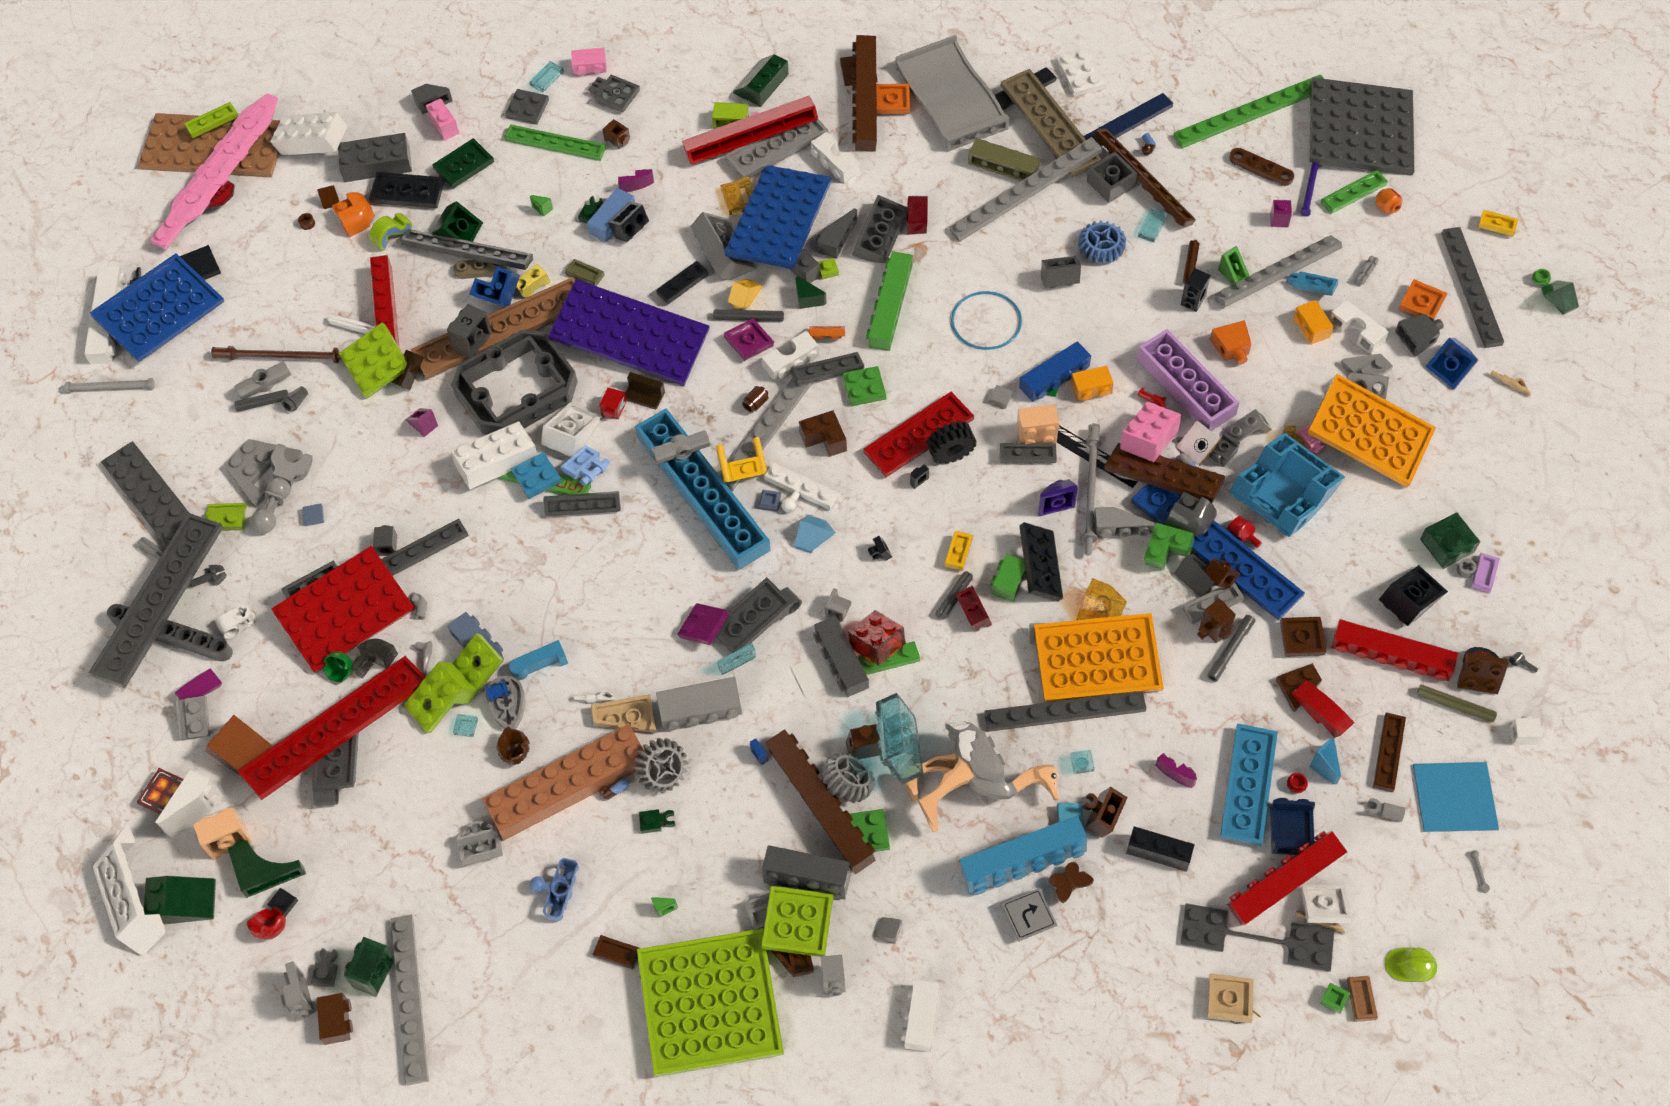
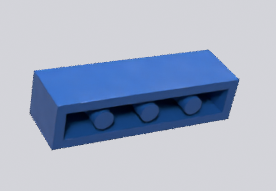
M1077 341L1021 376L1019 388L1032 402L1042 399L1050 389L1056 390L1065 381H1070L1072 373L1087 370L1090 366L1091 355Z

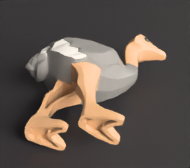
M965 721L945 723V727L949 732L948 736L951 740L955 741V753L947 756H936L924 763L898 769L899 776L913 802L918 800L932 832L938 831V802L946 794L965 784L983 797L1010 799L1027 786L1038 783L1046 788L1053 800L1059 799L1057 791L1058 774L1054 765L1032 767L1014 781L1006 783L1003 766L1005 762L1000 754L997 755L993 749L995 744L990 736L987 737L985 732L974 724ZM935 771L944 772L942 781L935 791L918 799L917 782L920 775Z

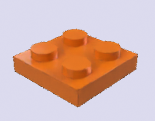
M876 84L877 114H910L909 84Z
M1413 279L1398 309L1414 316L1426 314L1431 321H1434L1447 293Z

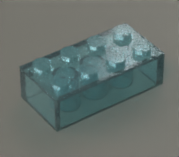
M897 693L877 701L875 716L878 720V725L876 729L880 737L878 744L881 749L880 760L882 764L890 769L893 778H897L901 784L923 776L915 715Z

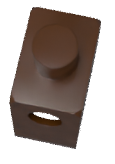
M878 724L863 725L862 727L849 730L846 747L848 754L850 753L852 757L855 758L857 756L859 760L887 754L884 737Z

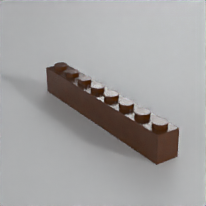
M856 35V42H852V52H855V55H852V65H855L852 68V78H855L852 81V91H855L852 94V104H855V107H852V117H855V120H852V130H855V133L852 134V144H855V151L876 152V36Z
M784 729L766 741L765 744L845 861L850 862V868L856 875L876 861L873 855L876 851L870 842L865 843L862 837H864L861 829L858 826L854 828L851 823L853 821L851 815L847 810L842 811L840 808L842 805L836 794L833 796L830 794V789H827L828 784H825L818 777L820 772L815 764L810 765L807 761L809 756L803 748L799 750L797 747L799 742L793 733L789 735Z

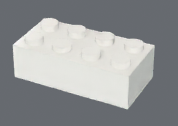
M337 112L283 116L270 142L281 155L336 152L348 126Z
M519 421L451 450L454 465L469 489L510 472L512 467L537 455L534 443Z

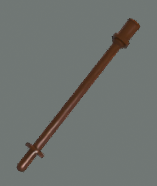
M228 346V348L212 347L211 349L212 358H228V360H234L236 357L332 359L334 363H338L339 359H342L338 348L335 347L332 352L236 350L234 346Z

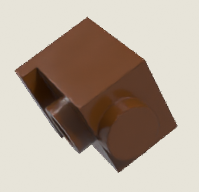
M615 119L602 129L604 140L611 142L618 148L621 145H627L630 140L629 129Z
M1217 558L1212 559L1204 571L1217 586L1228 589L1240 575L1239 571L1231 569L1232 566L1225 560L1219 561Z

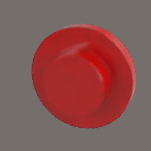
M1294 773L1288 777L1287 786L1294 793H1302L1306 790L1308 781L1303 774Z

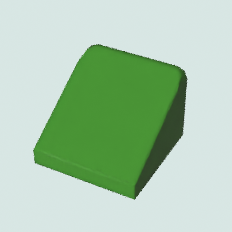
M536 195L530 196L532 208L542 216L547 215L553 210L550 198Z
M651 898L659 917L678 908L675 898Z

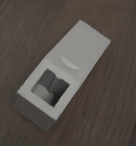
M1095 507L1094 528L1097 537H1128L1131 535L1144 537L1153 533L1154 522L1116 507Z

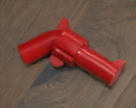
M1143 387L1139 390L1137 396L1165 408L1164 401L1166 397H1160L1156 394L1152 395L1144 391Z

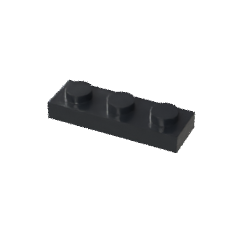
M695 261L656 290L657 295L667 304H670L709 275L708 270L698 261Z

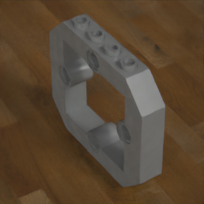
M521 330L460 363L451 386L456 398L482 434L488 435L518 421L523 428H526L569 404L572 401L578 380L573 367L553 341L548 338L546 333ZM532 350L536 355L535 363L539 375L542 377L552 376L557 384L538 395L533 393L524 395L520 405L496 417L491 410L493 402L489 390L485 387L475 388L472 383L493 371L503 370L508 363Z

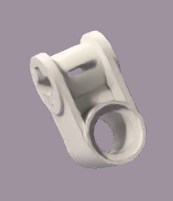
M240 604L217 617L215 624L223 637L230 639L252 626L256 621V616L248 605Z

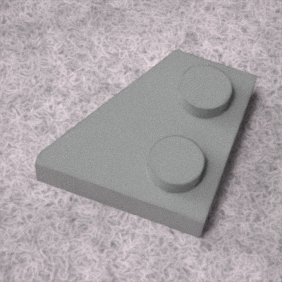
M1382 354L1344 358L1340 363L1348 372L1382 376L1391 371L1393 367Z

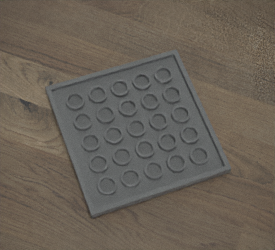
M1312 77L1310 81L1309 162L1413 175V90Z

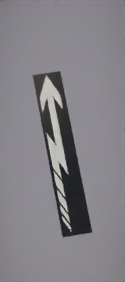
M1059 425L1057 443L1089 462L1090 447L1086 445V441ZM1098 448L1096 467L1105 471V463L1110 455ZM1105 471L1131 488L1138 482L1137 480Z

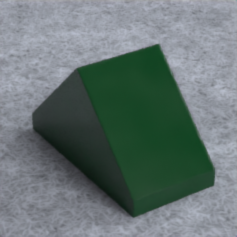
M799 276L795 278L799 309L824 306L827 303L826 292Z

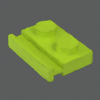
M245 503L207 504L208 510L206 511L205 518L222 524V531L244 530L245 509L247 508Z

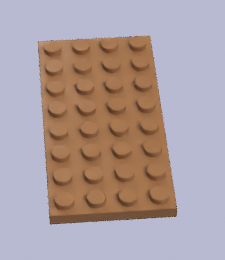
M155 113L138 166L142 170L195 173L199 166L204 164L214 151L213 148L228 133L236 119L192 138L184 123L198 117V115ZM272 120L269 127L261 137H258L248 150L246 157L238 163L230 175L272 177L279 152L270 141L280 120Z

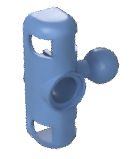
M562 858L558 863L552 883L545 882L544 878L540 876H535L530 881L529 886L533 892L549 891L543 908V914L551 921L558 922L563 919L564 910H566L568 901L572 897L576 873L579 870L578 863L575 860ZM560 866L565 869L563 876L559 874ZM562 887L566 888V891L564 893H557L558 889ZM547 905L552 907L550 915L546 913Z

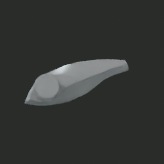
M431 641L426 643L416 642L415 644L416 650H423L424 675H426L432 655L433 645Z

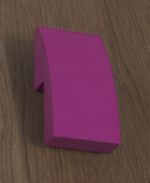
M652 169L635 170V176L618 177L619 189L625 192L636 191L654 183Z
M210 668L178 689L175 695L179 700L205 696L221 687L222 682Z
M1164 753L1157 757L1155 766L1166 776L1190 788L1195 786L1197 777L1192 768L1187 767L1184 763L1177 768L1175 761Z

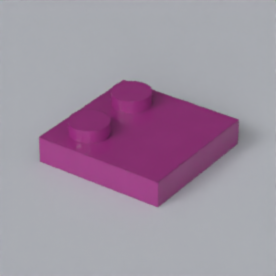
M754 318L724 332V338L744 361L774 346L772 338Z
M696 603L677 635L681 639L711 645L729 613L725 609Z

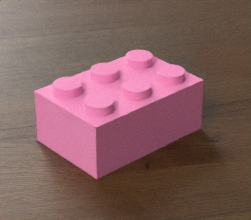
M1147 401L1122 431L1120 449L1154 462L1178 433L1181 414Z

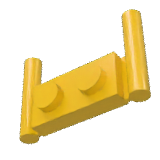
M759 437L752 438L756 457L727 463L723 444L715 446L724 483L767 473Z

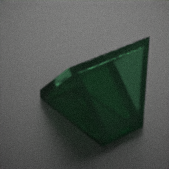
M1556 280L1542 287L1543 296L1554 304L1563 315L1579 307L1573 282Z

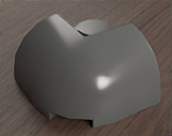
M1183 492L1178 502L1173 506L1165 525L1194 534V537H1197L1201 534L1204 535L1217 516V511L1214 505L1204 497H1201L1199 500Z

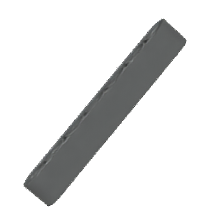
M113 604L107 609V616L116 627L129 607ZM170 620L166 621L155 639L218 661H227L233 654L231 647L224 638Z

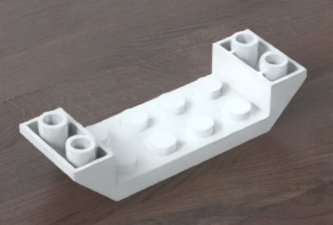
M125 826L104 849L94 863L93 869L115 937L138 954L145 955L166 932L160 914H144V909L140 903L138 891L134 885L125 856L128 850L135 844L134 835L131 832L130 826Z

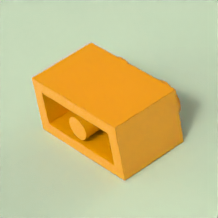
M1316 300L1296 307L1293 316L1296 325H1299L1303 336L1308 339L1310 344L1331 337L1334 326Z
M1106 365L1072 373L1070 384L1076 400L1086 401L1094 397L1111 394L1114 382Z

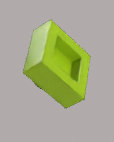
M834 258L818 261L822 280L839 276V270Z

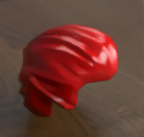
M275 907L272 908V911L266 908L248 919L246 925L254 937L270 940L276 938L284 930L286 918L283 912Z

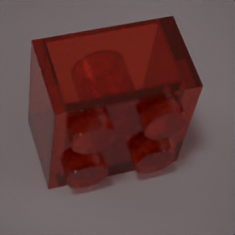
M874 610L848 631L849 642L853 650L878 666L906 644L904 627L877 610Z

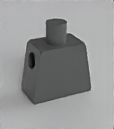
M1426 314L1399 321L1395 333L1413 356L1416 357L1437 342L1440 335L1439 330L1443 329L1444 325L1440 319L1431 321Z

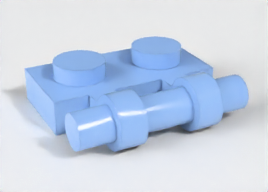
M585 445L561 466V471L575 480L582 476L583 478L580 480V483L585 486L587 483L593 482L599 473H603L610 462L608 459H604L601 462L599 460L600 453ZM591 466H593L594 469H592L591 471H589L588 469H589Z

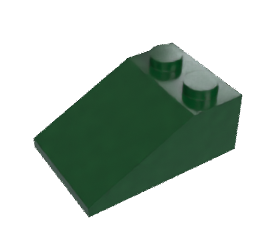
M181 876L146 878L144 914H160L163 924L213 920L216 879Z

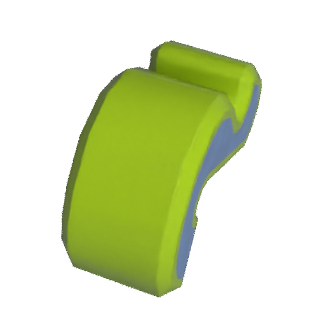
M396 213L393 219L389 216H383L373 224L369 238L380 250H385L388 236L405 234L408 229L412 228V222L402 213Z

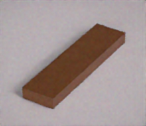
M1387 712L1384 715L1373 788L1394 792L1406 721L1404 716Z

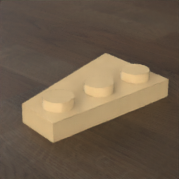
M650 694L591 705L594 726L619 729L630 724L634 731L657 733Z

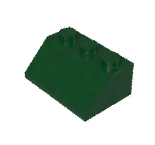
M775 54L761 59L735 88L733 94L761 107L789 75L788 61Z

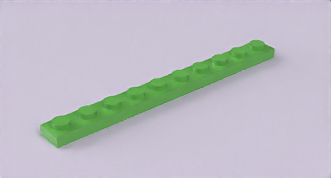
M1321 74L1314 76V78L1324 79ZM1312 78L1176 131L1173 137L1181 148H1185L1310 98V81Z

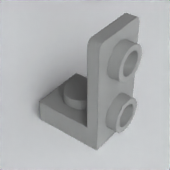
M1255 409L1227 427L1225 431L1240 442L1256 430L1261 429L1266 434L1272 429L1264 415Z

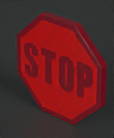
M227 180L212 197L207 207L211 209L224 205L233 197L235 185Z

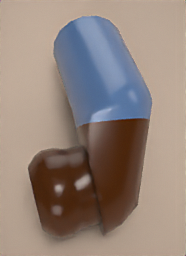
M1145 133L1142 136L1145 146H1142L1141 150L1143 154L1150 155L1154 151L1156 143L1149 133Z
M623 777L610 788L603 786L599 794L603 796V799L609 800L626 789L630 783L627 778Z

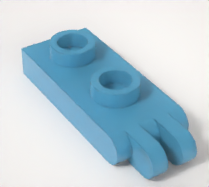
M1299 272L1290 274L1287 283L1296 289L1332 296L1338 286V279Z

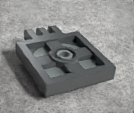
M611 74L607 80L597 77L588 90L595 94V102L623 113L640 91V86Z

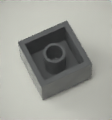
M1114 152L1088 168L1087 182L1110 203L1136 186L1138 173Z
M467 304L459 312L457 318L447 328L453 350L468 358L473 357L492 334L486 312L470 304Z

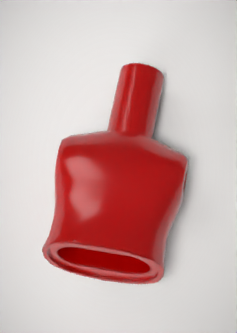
M1238 516L1228 525L1227 530L1239 541L1248 540L1256 548L1262 544L1254 536L1255 527L1250 521Z

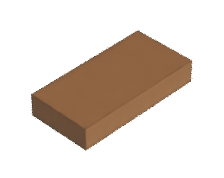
M1348 977L1346 980L1355 1022L1377 1020L1378 1016L1370 977Z

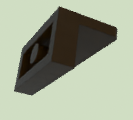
M405 350L404 356L408 361L403 374L394 379L392 383L411 390L424 357Z
M630 372L627 377L629 386L625 392L626 400L656 410L665 394L664 383Z

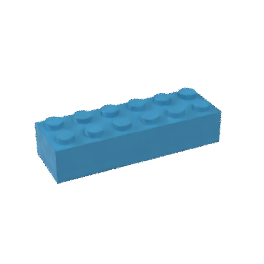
M1077 815L959 859L961 874L969 894L975 893V895L986 892L990 887L995 886V888L1005 885L1006 881L1012 879L1020 880L1026 874L1033 871L1034 873H1039L1049 865L1057 866L1064 863L1068 858L1073 857L1075 859L1083 856L1084 852H1087V836Z

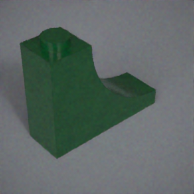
M248 840L238 841L233 846L228 847L240 891L246 898L306 874L305 868L299 860L288 863H275L261 858L256 854Z

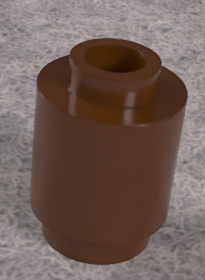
M755 386L744 397L743 407L750 413L757 411L769 399L768 391L762 386Z

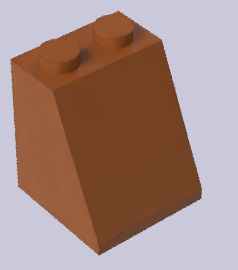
M233 715L206 745L205 752L239 775L238 770L269 750L272 744L237 716Z

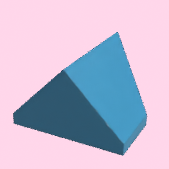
M808 515L800 521L794 547L812 553L814 549L836 532L826 520Z
M1329 739L1316 751L1309 767L1332 784H1338L1341 773L1334 739Z

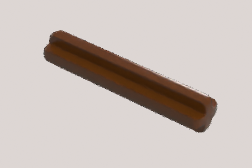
M1197 240L1189 242L1183 283L1187 281L1193 269L1196 268L1200 244Z

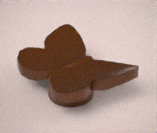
M1076 862L1068 863L1064 873H1055L1049 877V883L1056 887V895L1061 903L1067 902L1076 887H1088L1094 881L1088 873L1084 871L1079 872V866Z

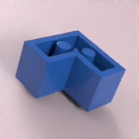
M496 266L491 283L475 278L469 295L503 307L509 306L520 275Z

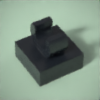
M880 536L873 538L875 546L868 549L870 556H873L874 560L881 556L886 561L892 558L886 542Z

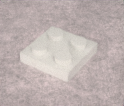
M1302 884L1301 893L1307 923H1351L1352 917L1344 885Z

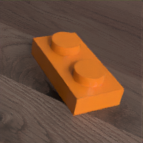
M809 326V334L813 336V339H823V336H831V339H841V336H845V326Z

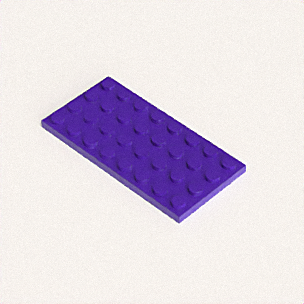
M576 279L548 338L685 386L710 326Z

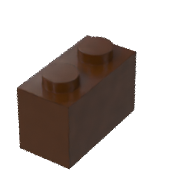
M343 993L317 997L320 1041L324 1045L351 1040L350 1033L353 1032L352 1020H349V1012L352 1010L350 999H347Z

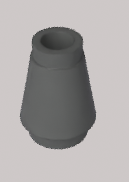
M300 386L283 396L282 406L289 412L297 410L308 395V391L303 386Z

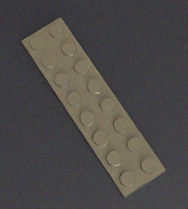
M1030 68L1001 81L1000 86L1056 158L1061 157L1086 141ZM1097 155L1069 174L1073 178L1088 171L1089 167L1102 159Z

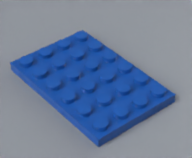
M175 253L92 310L90 316L139 363L224 302V298Z

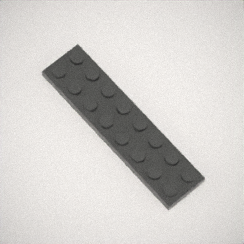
M132 441L102 460L101 463L167 547L189 511Z

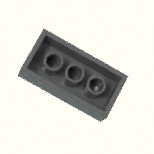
M406 133L341 142L338 146L339 169L344 182L375 178L377 172L398 174L412 172L410 146Z
M768 845L762 866L764 883H767L770 887L782 886L834 894L833 900L846 899L851 877L850 862Z

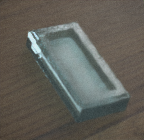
M550 61L529 81L530 86L544 92L564 72L563 67Z
M1151 208L1138 233V237L1154 243L1167 218V213Z
M751 643L717 661L720 673L724 675L756 658L755 647Z

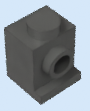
M1224 432L1220 442L1209 454V457L1215 463L1225 466L1234 457L1240 445L1239 441Z

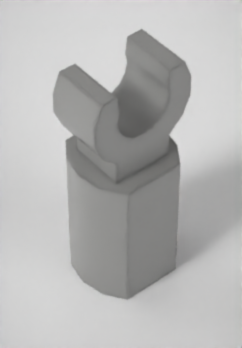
M1375 798L1369 799L1368 804L1374 805L1375 809L1368 808L1366 812L1368 815L1380 814L1381 817L1402 822L1405 807L1385 802L1382 804Z

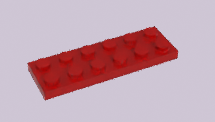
M951 391L865 447L863 452L887 478L929 450L926 444L927 438L931 436L933 431L936 432L938 427L942 428L946 423L950 425L951 422L957 423L958 421L968 424L974 420V415Z

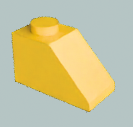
M749 279L733 282L727 302L740 310L750 307L761 290L762 284Z

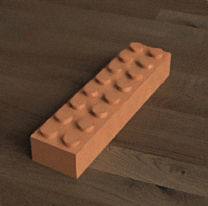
M627 724L482 799L504 841L599 792L603 786L609 787L623 777L626 778L638 772L634 769V766L638 765L635 758H640L641 755L638 754V751H644L630 724Z

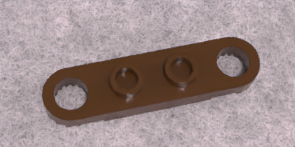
M1234 148L1230 152L1229 159L1232 164L1241 166L1242 169L1267 180L1275 181L1281 184V186H1289L1294 180L1292 170L1242 148ZM1239 154L1242 158H1236L1234 155ZM1281 175H1288L1289 179H1283Z

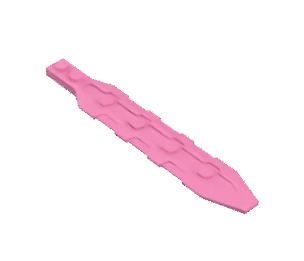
M267 93L240 113L228 133L216 144L211 155L204 164L199 166L187 186L172 201L170 215L150 239L153 245L167 250L185 225L204 212L210 204L212 197L230 178L229 175L238 163L243 161L251 146L271 124L278 97Z

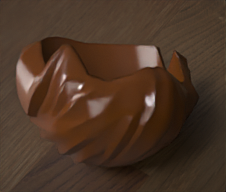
M506 727L497 741L498 755L503 762L509 765L520 764L527 757L530 750V742L522 731Z

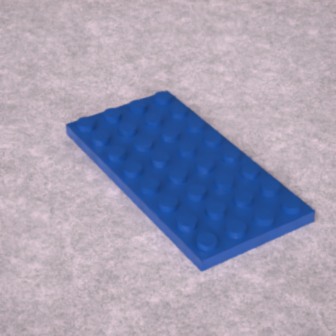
M773 165L764 167L725 249V256L794 269L830 187L831 177L775 167Z

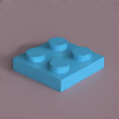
M544 452L511 468L512 474L528 499L562 482L561 477Z

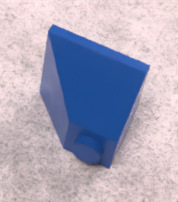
M1448 338L1426 367L1451 388L1456 389L1478 362V359L1458 339Z

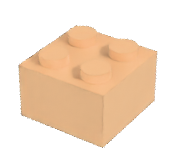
M1055 404L1018 409L1016 430L1019 443H1057L1059 419Z
M233 807L223 809L218 814L202 818L198 823L193 824L200 846L212 860L228 854V847L233 846L238 841L248 840L252 843L245 822Z

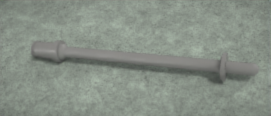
M1096 423L1089 424L1088 438L1086 439V445L1090 447L1086 531L1081 535L1080 540L1085 543L1084 552L1087 556L1092 554V544L1098 539L1097 535L1093 534L1097 448L1101 445V439L1099 438L1100 425Z

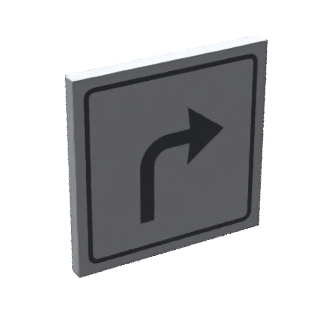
M1040 888L1001 903L1018 942L1057 927V923Z

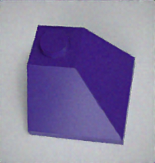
M1070 479L1058 480L1050 484L1040 494L1039 517L1075 508L1078 492L1077 485Z

